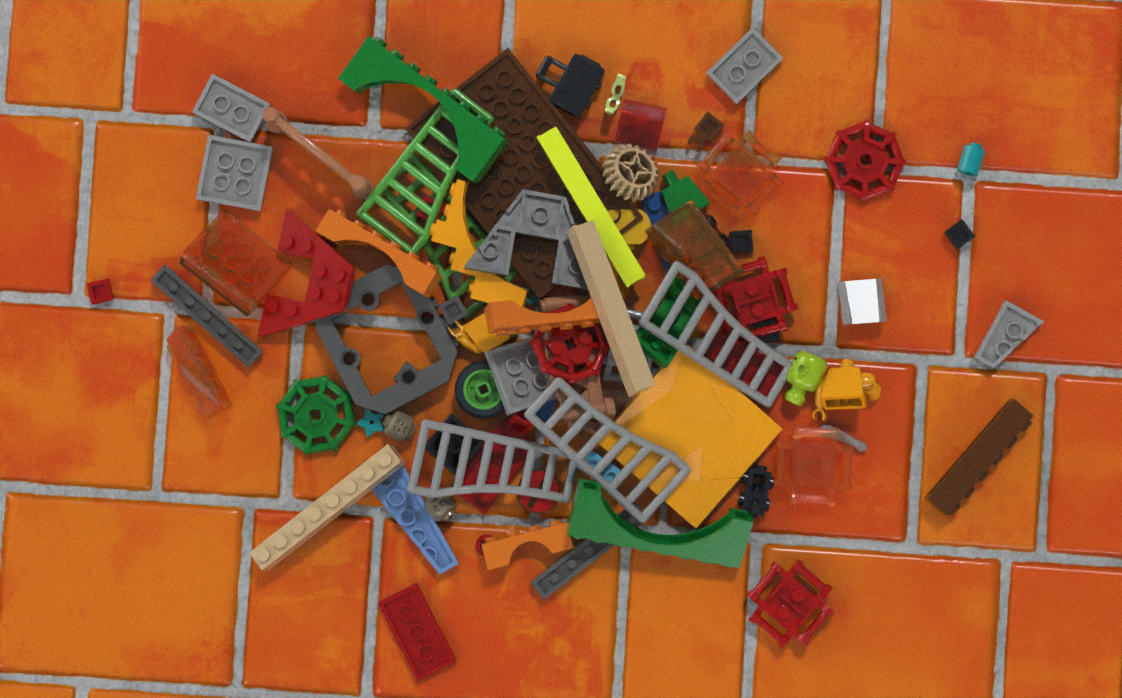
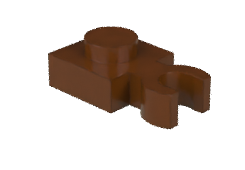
M707 112L693 129L698 134L691 136L687 144L690 145L694 140L698 141L699 147L696 151L700 152L704 147V140L706 139L711 143L725 125Z

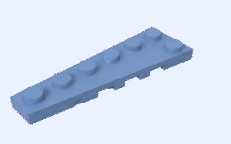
M403 465L372 489V491L409 535L415 545L418 546L436 571L442 574L459 564V561L438 524L424 508L425 501L422 496L408 492L410 475Z

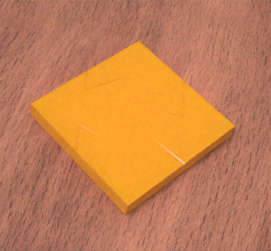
M677 351L668 367L664 369L659 367L652 375L655 385L649 387L647 391L637 393L613 421L646 440L674 451L691 467V472L664 502L694 528H697L779 434L782 428L736 387L680 351ZM610 430L598 444L608 452L622 436ZM630 441L615 459L625 466L642 447ZM650 451L631 473L641 481L663 456ZM670 462L651 482L648 488L658 495L680 469Z

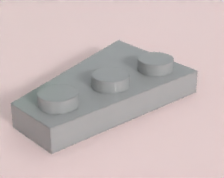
M1005 300L973 358L992 369L995 368L1044 321Z

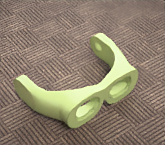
M622 74L617 75L611 89L613 96L606 102L605 112L613 115L616 112L620 98L623 95L626 76ZM616 86L622 88L619 94L615 93ZM612 100L616 101L614 108L609 106Z

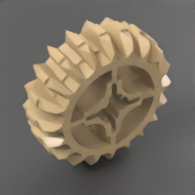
M629 143L626 146L622 144L612 149L605 157L602 166L604 170L602 176L607 178L605 184L611 185L610 191L615 190L617 192L616 197L623 195L624 201L630 198L634 202L637 199L641 201L649 197L657 188L661 178L658 175L660 169L655 167L657 162L651 160L652 155H647L646 149L641 151L638 145L632 147Z

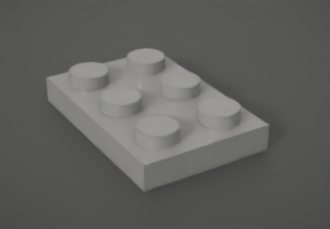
M752 27L706 72V75L737 105L783 60V57Z
M212 74L192 113L252 143L264 120L263 111L271 107V104Z

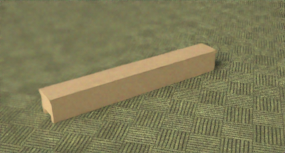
M594 221L577 226L573 225L567 231L569 240L628 397H632L634 394L649 390V387L654 386L655 382Z

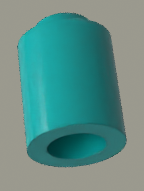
M974 142L964 145L957 168L959 173L978 177L986 152L982 149V145Z

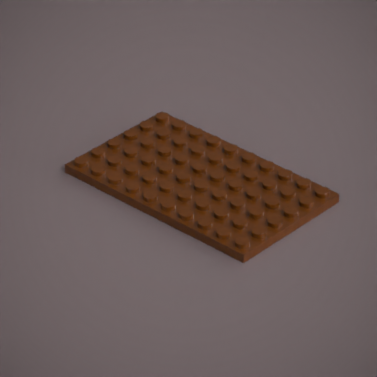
M509 48L456 88L494 117V121L490 127L494 128L497 126L506 133L504 137L509 140L478 184L472 182L459 171L452 183H456L457 179L468 182L466 207L488 234L522 189L566 197L571 215L573 216L574 225L586 223L537 141L538 135H542L554 127H557L606 210H618L619 217L613 222L616 223L620 220V209H631L636 215L633 221L619 231L621 235L643 219L629 199L624 201L623 195L616 197L617 192L615 190L610 191L611 185L605 184L607 178L602 176L604 170L600 162L553 103L550 102L549 98ZM440 102L436 103L405 128L413 139L439 107ZM442 116L434 127L458 144L453 124ZM430 134L421 143L449 166L453 164L458 156ZM435 166L443 178H445L446 174ZM515 234L510 263L536 296L542 299L558 286L551 284L558 241Z

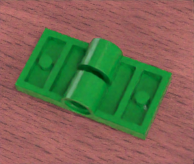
M677 275L650 319V322L659 328L686 284ZM694 290L690 293L667 332L676 339L680 337L702 299ZM639 326L636 335L643 352L662 369L668 367L678 350Z

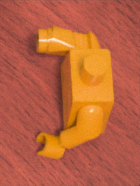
M485 313L463 326L458 321H454L457 324L455 330H451L449 326L447 327L448 331L457 338L463 347L477 354L482 352L485 354L489 350L505 346L504 343L511 340V337L515 334H518L517 331L509 332L510 334L506 336L488 334Z
M844 359L841 361L840 368L828 370L827 376L822 379L815 391V406H817V409L813 411L812 417L818 421V414L822 412V421H826L828 413L825 410L867 408L865 393L870 400H877L881 396V387L875 381L873 374L861 373L859 367H854L852 360Z

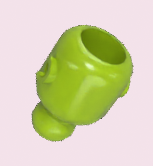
M798 351L794 355L787 374V382L791 383L792 386L785 393V400L799 406L803 405L806 391L814 392L819 387L827 370V362L806 351Z

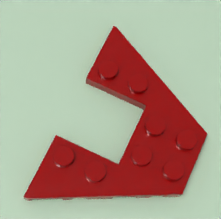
M286 209L277 252L314 259L304 302L267 294L257 337L265 338V336L277 332L287 331V329L292 327L296 328L309 324L311 321L324 319L332 314L346 312L356 272L354 265L344 259L338 251L334 250L325 239L314 232L292 210Z

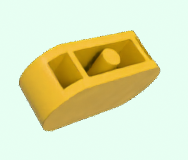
M617 209L607 210L613 221L619 217ZM620 209L621 218L615 223L619 231L636 218L631 209ZM640 209L637 210L643 219L622 234L631 251H634L635 247L642 246L648 240L651 232L650 219Z

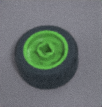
M488 361L473 362L460 372L455 383V396L459 406L467 414L476 418L487 419L495 417L505 410ZM487 386L488 392L482 394L480 387Z

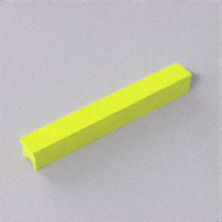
M557 127L550 129L542 135H538L537 141L585 221H594L609 261L626 289H630L631 286L646 278L645 273Z

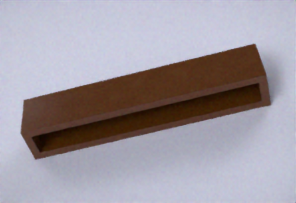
M1014 398L1008 399L924 498L943 515H953L961 506L959 502L964 497L968 498L974 492L975 488L973 486L978 480L981 482L989 474L988 468L992 464L996 465L1004 456L1002 452L1007 447L1011 448L1018 440L1016 436L1021 430L1024 432L1032 424L1030 420L1034 415Z

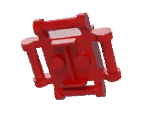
M762 256L753 262L729 268V266L722 268L727 285L712 289L711 292L727 311L728 308L723 293L728 292L736 320L748 330L747 325L776 317L777 323L750 332L757 338L779 331L780 333L787 332L783 314L799 310L792 296L786 276L788 274L786 267L769 272L766 258ZM761 268L762 275L736 283L733 282V276ZM778 277L786 307L780 308L772 282L773 278ZM724 320L722 325L723 332L733 330ZM743 338L745 344L750 343Z
M800 559L788 571H785L774 561L770 565L772 568L752 591L749 590L746 594L758 605L748 620L752 624L756 623L775 639L777 645L781 648L789 642L793 635L807 646L811 642L809 639L828 617H832L835 613L822 602L833 587L828 583H823L803 566L804 563ZM797 572L820 591L816 596L793 577ZM779 573L782 577L763 600L760 599V594ZM819 607L822 610L821 613L803 634L800 633L798 629L814 610ZM764 611L787 629L784 635L761 617Z

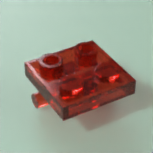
M624 99L614 142L624 145L630 143L632 147L638 145L641 149L657 152L667 108Z

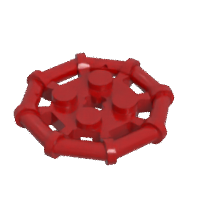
M864 120L862 123L843 130L838 129L835 132L836 136L829 152L824 157V162L828 166L835 185L834 188L861 199V202H866L870 198L889 191L893 192L902 168L906 165V160L902 155L895 136L896 133L874 125L869 120ZM863 132V138L852 142L849 139V136ZM871 132L884 138V140L880 143L869 138V134ZM843 142L847 145V149L843 157L836 156ZM888 143L894 158L889 159L888 155H886L884 146ZM868 155V160L871 161V164L862 166V162L859 160L860 157ZM836 163L843 164V169L847 174L843 178L840 176ZM888 164L894 165L891 174L887 179L884 176V172ZM851 178L862 183L861 190L846 182ZM879 179L883 184L868 190V183Z
M567 303L566 306L547 313L566 312L576 307L571 303ZM600 323L592 326L598 341L596 343L592 342V335L588 332L591 327L581 328V325H576L568 330H560V327L552 328L547 340L542 339L544 332H539V329H536L532 339L529 340V345L533 347L541 367L540 371L556 378L561 377L569 385H573L575 382L591 376H598L601 373L600 368L607 350L610 349ZM572 340L574 348L572 347L568 350L567 344L564 343L565 341ZM542 347H546L547 350L549 349L551 354V359L549 361L547 360ZM592 349L598 350L593 363L588 359ZM554 363L565 367L566 372L553 367ZM581 364L586 368L577 373H574L573 367Z

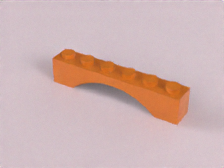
M328 209L316 229L317 233L338 246L365 245L386 253L396 263L404 283L426 298H430L442 278V275L437 272L438 267L428 261L426 264L421 263L419 256L411 251L408 254L401 251L402 246L392 240L390 243L385 242L383 235L375 230L372 233L365 230L367 226L355 219L354 223L349 221V216L338 209L334 212Z
M589 298L587 302L575 309L561 313L532 311L512 300L490 302L484 308L488 334H496V336H506L510 334L509 332L516 331L518 334H527L531 330L539 329V332H547L556 327H560V330H568L576 325H581V328H588L594 326V324L601 323L592 298Z

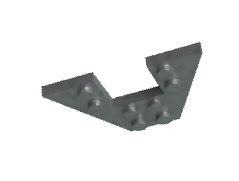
M522 189L464 266V269L508 277L515 234L558 241L551 284L589 291L567 231L575 223L567 198L564 196Z

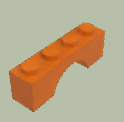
M561 519L548 522L549 526L541 528L540 524L527 527L528 532L519 534V530L506 533L505 538L498 539L497 536L485 538V543H482L481 546L487 569L492 570L509 565L513 551L519 545L529 541L545 545L552 554L572 549L571 536L567 535V522L562 523Z

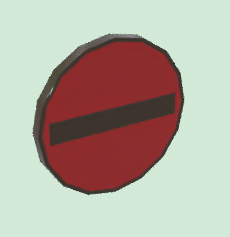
M533 470L529 487L542 489L546 471ZM553 476L551 491L560 493L558 481ZM517 495L520 504L532 513H545L551 510L558 502Z

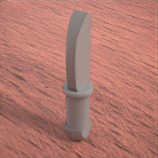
M823 425L820 428L821 432L856 448L859 452L867 450L865 442L851 437L850 434L847 435L838 428L830 425Z

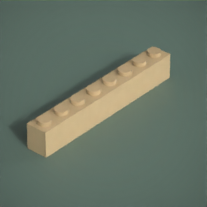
M387 444L249 552V554L262 571L270 570L406 464L405 460L393 445Z

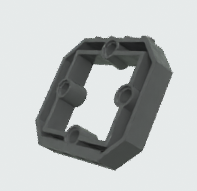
M385 265L354 281L347 311L332 314L324 319H317L315 325L355 405L384 414L391 413L448 383L459 353L456 348L460 346L455 336H450L446 330L449 325L444 316H439L436 310L439 305L435 297L432 296L428 299L408 287L404 283L400 270L391 265ZM402 284L417 311V323L426 329L442 360L421 371L412 366L403 367L398 373V383L372 396L358 369L362 363L361 354L353 348H347L333 320L359 306L365 311L371 312L376 310L381 302L380 295ZM368 294H372L375 298L374 303L370 306H366L363 302V298ZM427 312L432 313L434 316V320L430 324H424L422 321L423 315ZM349 353H353L356 357V361L352 365L345 363V356ZM408 371H412L415 374V380L410 384L405 383L403 379L404 374Z

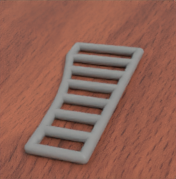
M675 261L639 320V325L765 407L772 406L787 380V374L792 361L772 349L741 325L724 308L700 276L679 261ZM680 272L689 279L659 328L651 323L650 319L677 273ZM696 285L703 294V297L680 337L676 339L667 332ZM710 303L718 314L695 351L685 344ZM725 320L733 330L713 363L703 355ZM741 335L750 343L732 374H730L721 366ZM757 348L766 354V357L751 383L747 385L739 377ZM773 361H776L784 366L766 397L758 392L757 388Z
M557 377L524 413L527 420L595 482H600L601 488L639 523H644L691 472V467L674 451L646 440L612 421L578 394L561 377ZM560 388L568 398L544 423L535 414ZM576 403L585 412L560 438L552 428ZM594 417L603 425L576 453L568 443ZM610 430L622 436L594 468L584 460ZM630 441L641 446L642 448L610 483L600 475ZM650 451L662 455L663 457L626 498L616 489ZM670 462L674 463L680 471L642 512L639 511L632 503Z
M424 419L421 423L407 490L411 494L430 498L471 493H506L569 503L575 482L577 465L570 459L563 493L551 491L557 457L570 459L558 447ZM429 429L442 431L431 487L426 488L417 486ZM451 434L464 436L453 487L439 489ZM472 438L484 440L485 444L476 485L462 486ZM494 443L507 445L499 484H485ZM515 447L528 450L520 486L507 485ZM536 452L549 454L542 489L529 487Z

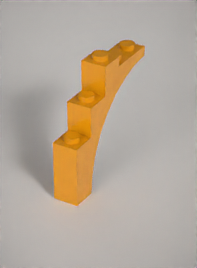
M457 179L456 183H452L450 189L451 203L446 205L444 217H447L446 221L437 220L436 223H432L429 233L432 236L431 241L456 248L455 252L452 251L449 259V264H452L451 270L476 277L475 280H471L468 292L471 293L470 298L486 303L512 300L518 305L525 307L529 290L510 283L500 275L464 269L465 264L477 249L470 235L466 219L468 182Z

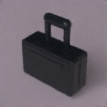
M574 54L568 65L548 55L537 70L536 77L555 87L549 98L550 102L555 107L578 119L583 114L585 108H590V99L595 90L601 88V80L605 70L601 67V64L584 55ZM551 63L565 70L558 83L545 76Z

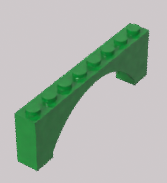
M368 36L338 79L360 94L365 89L374 86L394 83L416 86L430 93L445 108L455 128L459 148V165L456 169L472 182L478 184L508 144L509 140L504 137L506 133L497 126L494 128L490 127L487 124L489 120L480 113L474 115L470 112L472 107L464 101L457 102L453 99L455 94L445 87L442 90L436 86L438 81L428 74L424 77L420 74L421 68L412 62L407 64L403 61L405 56L395 49L391 52L387 49L388 43L377 36L374 39Z
M579 478L567 522V535L575 539L585 538L597 543H611L618 547H632L643 552L653 551L664 556L674 555L685 560L694 559L706 564L715 563L727 568H740L752 529L753 519L749 511L729 508V512L719 520L696 531L676 535L651 533L639 529L622 519L604 498L600 482Z

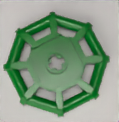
M328 375L303 380L295 379L292 386L281 401L276 403L275 407L278 410L281 438H285L307 456L312 453L332 450L336 452L349 432L357 424L354 420L350 393L329 379ZM319 386L318 393L306 394L304 388ZM326 387L339 396V398L333 401L325 395ZM298 392L301 395L300 400L294 407L289 406V403ZM341 403L344 406L345 419H340L338 416L337 405ZM319 409L321 411V419L312 421V414L310 412ZM287 411L293 412L294 426L289 427ZM337 423L344 425L336 437L333 438L330 433ZM298 429L306 435V442L295 436L293 432ZM326 436L328 442L312 445L313 438Z

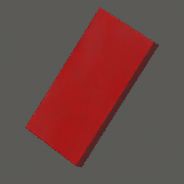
M717 331L703 356L714 363L729 336ZM736 341L721 368L732 374L747 345ZM755 350L739 379L749 385L766 355ZM773 361L757 391L767 397L784 366Z
M505 419L493 431V434L533 442L527 436L524 438L506 428L508 421ZM494 443L485 484H499L507 445ZM484 444L466 466L462 486L476 485ZM515 447L508 484L525 463L528 450ZM501 493L460 494V496L481 513L485 514Z
M418 583L378 602L417 682L457 662Z

